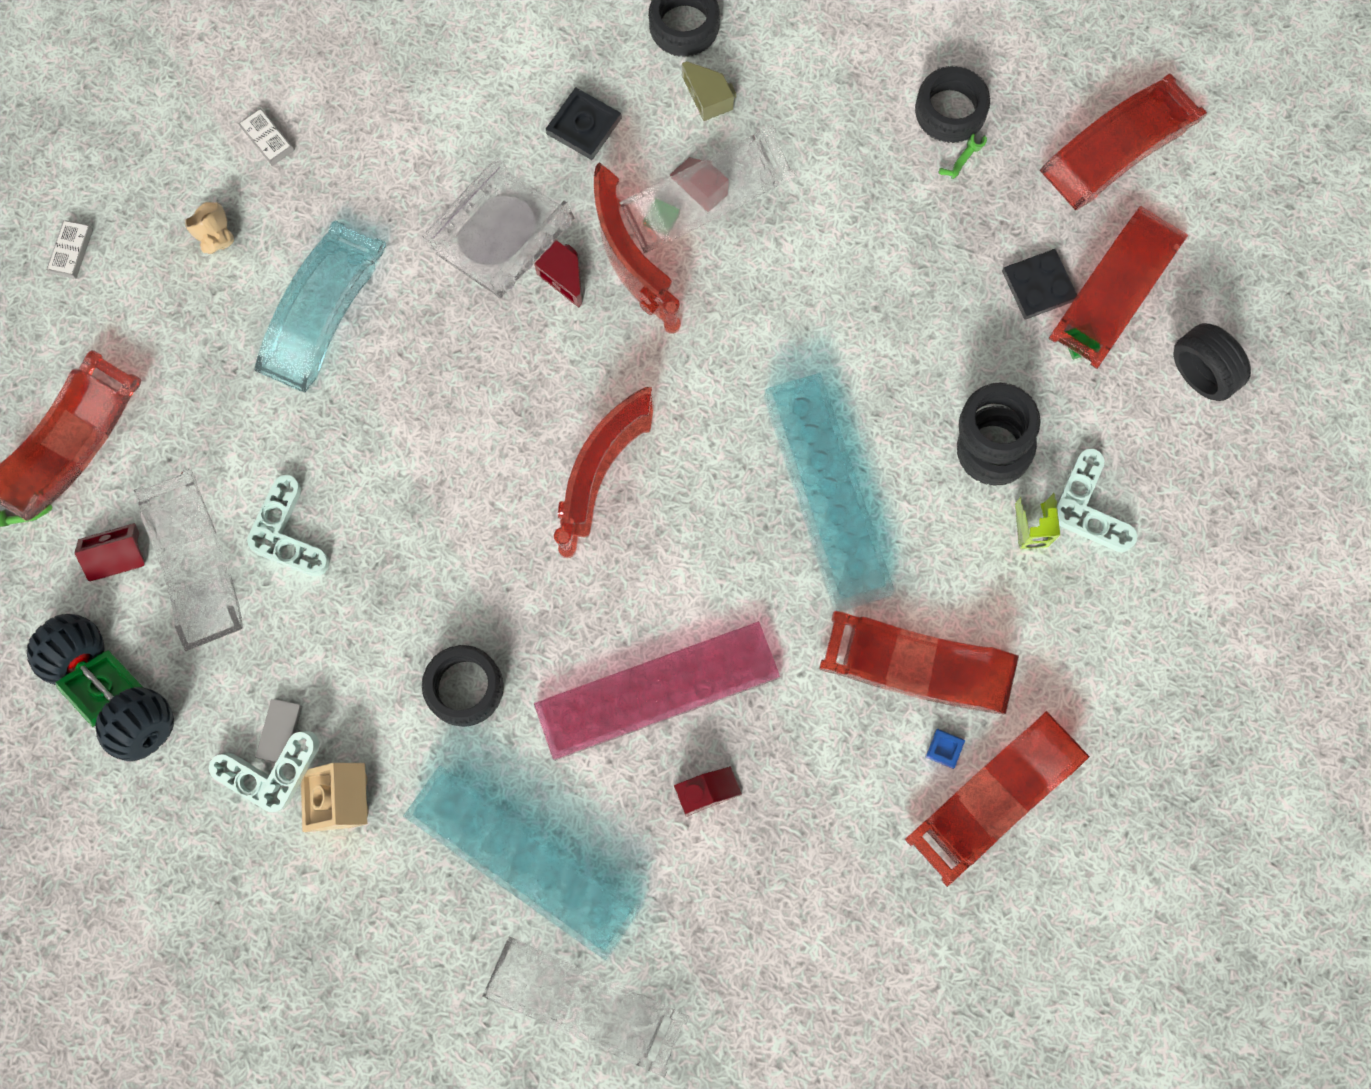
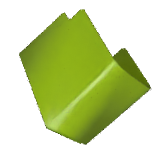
M1055 493L1044 503H1040L1043 518L1039 519L1038 527L1030 528V534L1025 510L1023 511V504L1021 505V497L1016 501L1015 512L1020 549L1030 548L1026 546L1037 543L1047 545L1034 548H1046L1060 536ZM1048 537V540L1033 541L1032 539Z

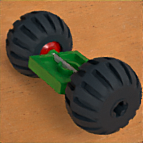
M67 613L57 615L54 619L50 618L45 621L44 625H40L35 630L36 633H33L30 637L26 650L28 663L32 671L43 681L56 685L60 693L92 728L95 726L97 739L105 752L120 760L138 761L154 753L166 742L174 727L173 711L168 701L156 691L144 688L109 650L104 652L103 637L98 627L92 621L80 615Z

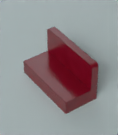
M135 523L78 539L74 554L88 581H95L145 565L144 557L137 545L139 531Z

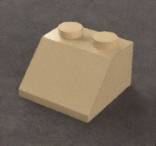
M330 763L307 770L301 781L302 832L346 829L368 824L369 808L366 800L367 775L365 773V763Z

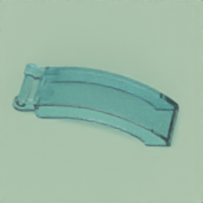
M333 221L329 231L307 256L282 296L260 347L255 371L306 393L320 373L324 356L342 318L360 290L373 275L375 263L383 255L386 242L378 238L375 240L345 228L341 222ZM339 238H343L354 244L369 249V252L367 253L344 242L339 241Z

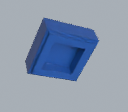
M936 729L925 758L954 769L965 740Z

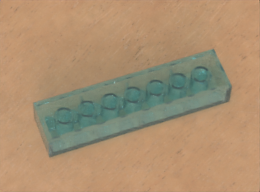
M821 373L766 388L764 401L834 613L891 597L894 586Z
M441 765L438 766L403 815V817L605 961H608L643 909Z

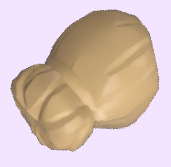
M218 202L203 203L191 217L185 220V227L188 232L201 242L200 247L203 253L213 254L219 249L224 250L226 247H230L234 242L233 234L227 229L226 213Z

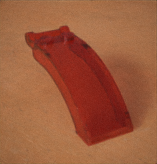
M1171 73L1162 80L1130 96L1102 115L1066 144L1039 170L1075 211L1089 204L1125 172L1153 152L1182 136L1188 128L1199 123L1207 115L1208 112L1202 106L1198 107L1176 84L1177 79Z
M599 162L595 166L594 197L600 236L609 262L624 286L640 302L639 305L648 315L655 314L664 322L666 332L671 334L677 333L681 327L680 319L677 317L680 303L668 291L672 281L644 256L631 239L619 212L622 201L616 197L619 178Z
M1140 206L1095 268L1048 339L1054 343L1060 342L1090 361V365L1098 369L1176 255L1188 234ZM1070 325L1102 345L1099 352L1094 351L1064 332L1067 326Z
M95 350L87 353L79 369L75 368L69 373L54 403L34 431L11 455L0 463V505L25 521L31 520L45 510L82 474L110 436L132 394L140 387L141 378L134 374L129 375L102 359V355ZM97 368L122 383L119 391L93 376L94 369Z
M644 387L636 391L612 409L595 427L581 448L568 480L565 501H560L558 506V519H561V527L554 532V540L559 545L558 551L562 557H573L576 553L578 537L585 538L590 535L597 494L612 463L634 439L643 433L651 431L654 409L652 387Z
M840 611L833 612L831 621L834 623L825 659L821 660L819 670L931 702L994 714H1006L1019 655L994 647L964 644L912 632L868 617H856ZM847 625L852 627L842 665L836 663L844 628Z
M1045 711L904 840L910 846L914 845L942 876L940 880L948 887L1033 807L1072 775L1090 756L1052 715ZM926 832L954 861L956 865L952 869L922 837Z

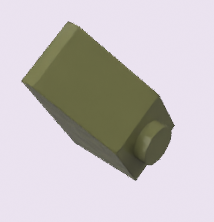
M688 61L682 63V78L703 122L733 110L736 92L732 83H727L722 73Z

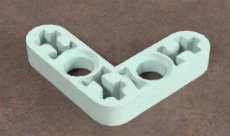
M1086 449L1076 459L1058 500L1059 525L1115 551L1126 552L1137 542L1138 536L1134 527L1087 506L1105 461L1099 451ZM1092 457L1094 459L1093 464L1097 466H1093L1086 476L1082 474L1087 465L1083 460ZM1076 481L1082 482L1086 486V494L1076 495L1071 489V484ZM1069 507L1072 509V515L1080 518L1082 513H1084L1086 517L1082 520L1081 526H1078L1077 523L1080 519L1070 517L1069 520H1066L1064 518L1065 513L1061 510L1065 511ZM1098 519L1103 526L1102 532H1091L1087 526L1088 520ZM1111 525L1114 528L1110 532L1119 535L1123 531L1127 533L1126 538L1130 541L1120 544L1118 536L1110 534L1108 538H1105L1104 535L1108 532Z
M290 475L280 476L274 481L247 539L248 546L260 556L308 575L320 576L329 567L327 555L316 547L282 534L301 495V486ZM290 483V486L293 488L292 493L286 492L283 498V501L287 503V506H284L278 501H274L275 498H278L281 501L284 493L281 490V487H287ZM279 508L282 510L281 519L274 523L269 522L267 518L269 511ZM265 535L269 542L275 544L274 551L265 544H262L259 548L256 539L263 538ZM286 545H294L296 547V553L291 559H283L281 556V551ZM304 554L311 559H315L318 555L321 565H315L311 569V565L301 559L302 555Z
M301 731L293 734L289 738L270 775L232 753H223L215 756L210 761L209 772L215 780L268 812H277L286 808L291 802L318 751L319 740L310 731ZM306 739L305 745L309 749L301 751L298 758L292 757L298 754L301 749V744L298 741ZM228 761L227 768L233 772L223 773L224 767L220 763ZM286 763L292 764L296 769V775L292 780L287 779L283 775V766ZM247 774H251L256 778L257 785L253 791L248 790L244 786L243 780ZM281 785L288 786L280 789L277 798L281 801L273 804V797L270 793L278 791Z

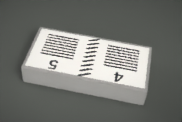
M261 108L238 123L271 166L294 151L291 144Z
M63 220L46 270L53 275L77 279L93 228L87 224Z

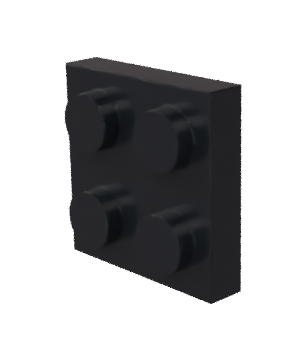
M575 87L545 130L546 134L593 160L622 119V115L619 111Z
M1056 249L1011 264L1002 270L1024 320L1070 304L1078 299V295Z

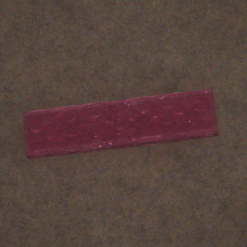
M758 621L535 702L534 706L552 758L556 761L780 679V674Z

